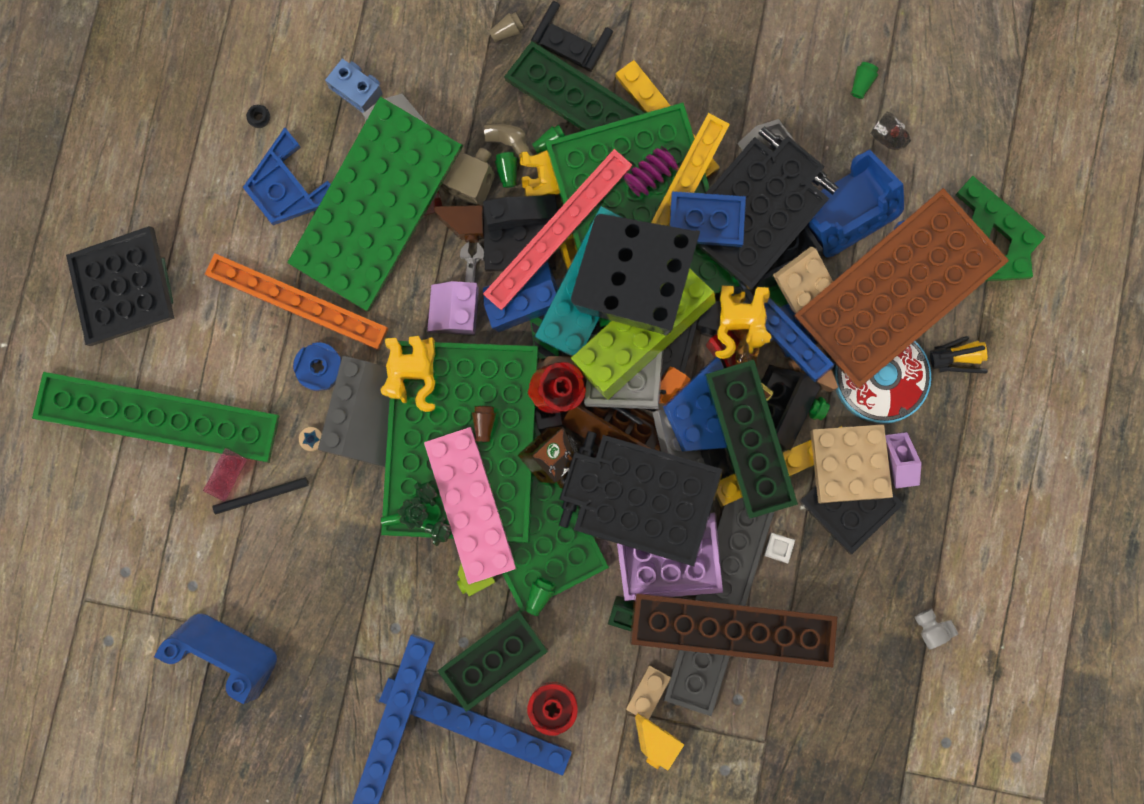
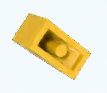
M637 713L635 720L640 748L648 757L646 762L656 769H659L661 766L669 770L684 744L664 729Z

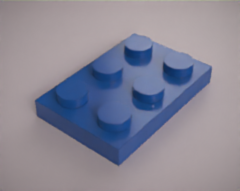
M672 191L669 226L700 231L697 244L742 247L746 196Z

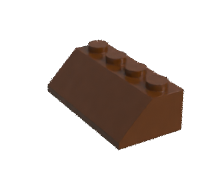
M584 396L579 406L569 410L562 422V425L585 439L588 431L596 433L594 445L598 447L603 435L654 450H660L654 418L637 408L624 409L642 420V425L637 424L619 411L609 407H587L584 404Z

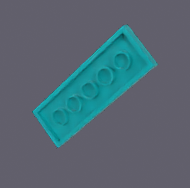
M602 206L599 207L595 217L598 214L621 217ZM594 219L534 336L570 356H574L586 345L599 317L579 312L571 302V296Z

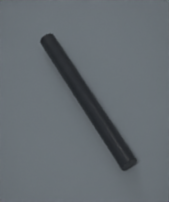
M306 477L213 505V512L215 515L307 487L309 483Z

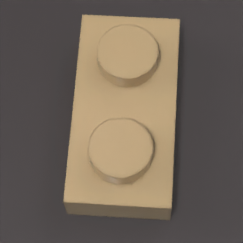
M649 665L626 710L635 715L639 713L649 720L671 677Z

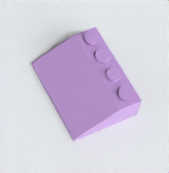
M710 513L695 567L617 544L625 600H634L635 593L665 597L723 593L715 513Z

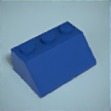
M549 262L545 263L502 311L483 295L484 307L491 327L494 330L501 332L546 314L558 291ZM490 285L483 288V293L490 287Z

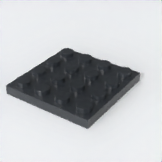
M148 226L66 255L85 345L94 346L175 319L153 227Z

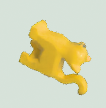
M547 150L531 156L528 152H521L519 154L520 165L536 167L538 172L537 179H531L529 176L521 178L522 188H525L524 196L560 194Z
M722 286L720 326L717 330L718 339L726 345V349L716 351V357L720 359L729 358L735 352L736 345L734 340L727 335L728 330H749L746 342L751 354L754 348L762 347L765 343L771 342L772 336L765 328L767 314L764 303L769 301V288L757 287L752 303L746 304L742 303L745 301V292L741 291V293L732 296L734 294V286Z
M420 336L409 337V344L413 347V353L403 355L397 338L385 339L386 347L390 349V355L386 364L388 378L380 389L382 395L388 396L391 399H401L402 403H407L404 379H422L425 382V386L417 393L415 398L416 406L424 412L434 410L435 404L425 401V398L434 390L435 386L433 377L434 339L421 340Z

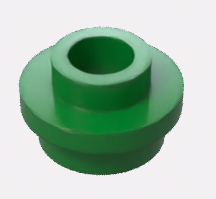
M819 397L817 400H814L809 410V417L811 419L823 420L830 408V404L826 402L825 398Z

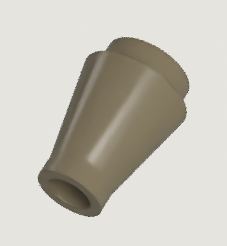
M514 12L511 15L508 13L488 31L496 43L499 40L521 34L520 31L524 27L518 15Z

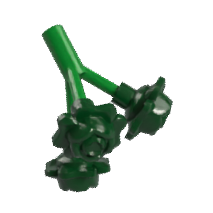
M417 482L414 485L416 496L411 502L405 500L397 514L381 517L382 526L403 523L409 529H414L415 527L424 529L425 533L431 534L433 545L438 546L440 542H447L450 537L451 526L447 525V520L444 517L435 525L430 523L423 524V521L428 518V514L424 512L426 506L422 503L434 506L436 504L434 498L438 495L435 488L428 482L423 484Z

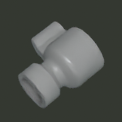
M932 608L914 616L918 625L923 627L921 636L929 650L945 644L952 637L959 634L952 620L937 623L935 620L936 615Z

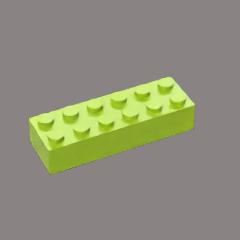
M689 269L673 329L668 335L665 336L660 333L611 321L571 357L574 366L609 400L716 303L714 291Z

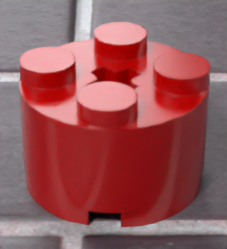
M557 362L539 368L533 374L529 384L528 395L533 403L546 413L566 412L576 408L583 401L586 393V386L584 387L583 382L584 377L581 371L571 363Z
M547 682L541 684L532 693L528 702L527 713L530 722L537 731L545 735L556 736L573 726L577 718L578 703L575 694L569 687L559 682ZM552 702L557 703L556 707L560 709L555 711L554 714H550L549 709L546 708V705L549 706Z

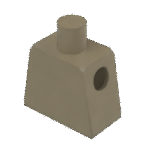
M479 148L475 157L461 153L441 184L443 190L470 204L482 205L483 207V201L486 200L495 177L492 168L487 164L492 154L484 148Z

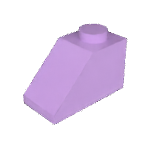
M908 433L885 435L890 477L895 488L920 485L921 461Z

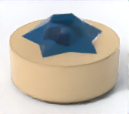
M314 427L305 428L299 435L300 446L310 452L317 451L322 432Z

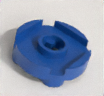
M316 342L299 350L294 359L293 369L298 381L304 387L313 391L329 390L335 385L342 358L330 345ZM319 361H323V371L314 373L313 363L317 364Z

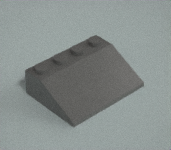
M342 356L318 450L385 467L390 398L382 395L380 389L388 378L386 367Z

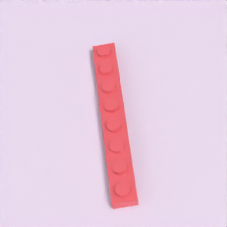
M614 149L483 295L502 311L632 168V164Z

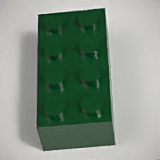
M519 610L437 671L467 712L545 655L549 650Z

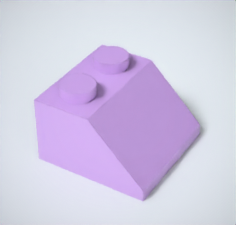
M451 281L431 285L428 332L475 335L479 295L477 283Z

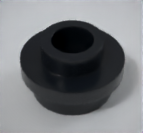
M253 105L247 111L246 118L252 127L263 128L270 121V112L263 105ZM258 114L263 115L260 120H255Z

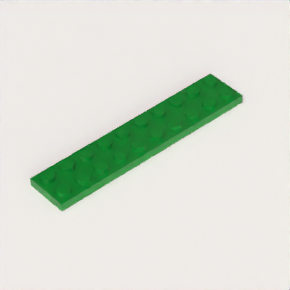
M43 372L32 419L270 463L280 416Z

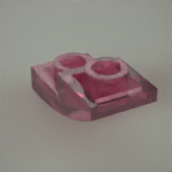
M225 448L203 491L226 502L247 458Z

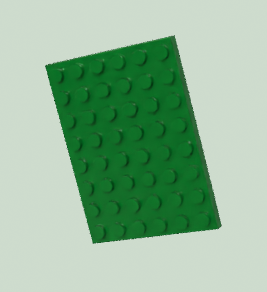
M683 102L545 142V146L564 205L614 149L632 164V168H639L638 163L640 161L646 162L647 155H653L654 149H661L660 147L663 146L674 157L678 168H680L695 138ZM670 167L669 170L672 176L668 177L662 174L664 182L660 183L655 180L657 188L653 189L648 186L649 195L646 196L641 192L640 197L635 195L629 188L623 177L572 233L577 251L600 206L622 218L651 223L678 171ZM705 173L694 193L705 194L710 189ZM696 246L690 269L714 291V294L720 293L722 286L739 287L738 281ZM600 317L598 319L600 328L607 326L611 322V320Z
M398 341L403 355L413 353V347L409 344V341ZM435 342V357L433 361L435 386L434 390L425 398L427 403L435 404V409L430 412H424L416 406L415 398L417 393L425 386V382L422 379H404L407 403H402L401 399L390 398L382 517L397 514L405 500L411 502L416 496L414 485L417 482L421 484L428 482L435 488L438 495L434 498L436 501L434 506L422 503L426 506L424 512L428 514V518L423 521V524L430 523L435 525L444 517L447 520V525H450L424 442L469 427L473 429L476 439L472 416L474 406H493L496 417L490 442H476L507 540L510 542H529L532 472L519 458L518 454L534 440L536 405L529 397L528 389L533 374L538 370V346ZM403 523L382 526L381 535L432 538L431 534L425 533L424 529L417 527L409 529ZM452 531L450 533L449 539H454Z

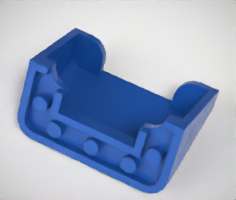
M870 149L857 155L852 160L851 173L834 183L839 188L833 195L826 189L821 190L829 200L807 225L823 248L822 253L825 257H832L898 218L904 210L903 183Z
M195 614L187 619L162 642L154 656L164 663L175 664L181 661L188 653H192L230 673V676L226 682V692L231 698L242 704L259 698L277 662V655L274 650L206 614Z

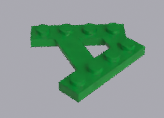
M972 176L955 196L974 211L972 220L988 238L992 228H995L1010 241L1007 254L1005 255L1009 261L985 282L1031 279L1033 277L1031 253L1046 236Z

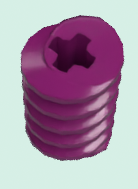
M663 146L660 147L661 149H654L653 155H647L646 162L640 161L638 163L639 168L633 167L631 174L626 173L624 175L625 182L638 197H640L641 192L646 196L649 195L648 186L656 189L655 180L663 183L662 174L668 177L672 176L669 170L670 167L675 171L679 170L674 157Z

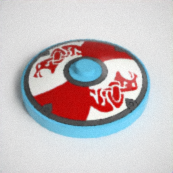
M916 341L859 389L855 387L836 364L834 365L833 375L839 387L836 389L839 399L852 414L871 423H894L912 415L925 401L931 386L930 364L925 352Z

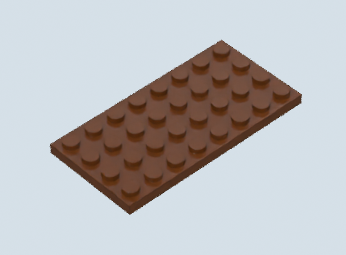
M943 188L799 310L794 317L855 387L859 389L1009 260Z

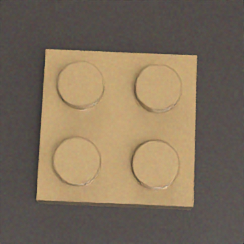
M813 247L808 248L773 274L794 313L801 310L833 282L821 257Z

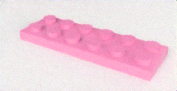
M469 427L424 442L468 584L517 569L473 429Z

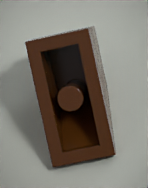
M482 205L435 207L437 218L459 239L469 243L479 242V239H484Z

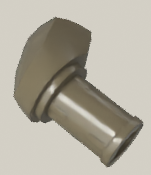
M507 124L484 125L485 142H502L505 145L512 146L519 160L521 152H528L530 156L532 155L524 140L526 134L521 128Z

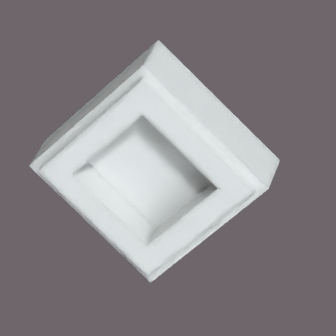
M770 533L764 556L788 564L795 540Z

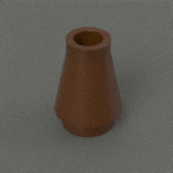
M474 406L472 416L476 441L490 442L496 417L494 407Z

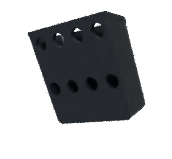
M598 214L592 225L571 296V302L581 313L660 333L661 335H668L673 329L700 231Z

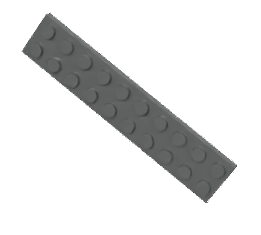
M742 498L723 507L717 526L723 593L696 595L694 600L746 605L774 512L749 519ZM679 650L663 700L712 716L730 656Z

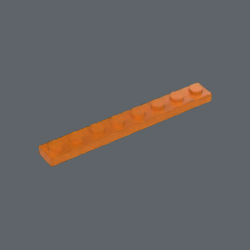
M214 253L205 272V275L209 278L378 351L388 332V328L216 253Z

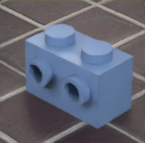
M342 58L325 81L329 89L364 113L383 94L379 86L380 82L372 75H368V77L361 72L362 69L352 61L348 63Z

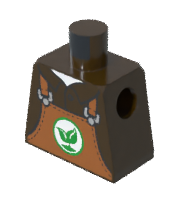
M548 427L521 451L518 456L542 483L557 482L558 486L563 488L574 452L563 427Z

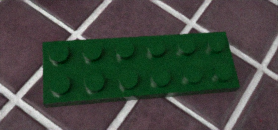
M533 41L530 42L504 76L506 82L582 131L644 114L637 107Z

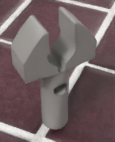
M467 242L461 248L460 258L465 259L467 262L465 282L474 283L476 263L480 260L484 261V250L477 243V253L471 258L469 254L470 243Z

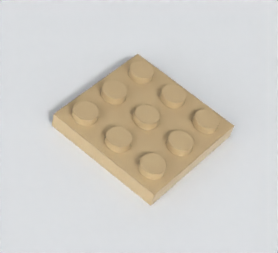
M884 425L813 429L810 431L818 503L893 497Z

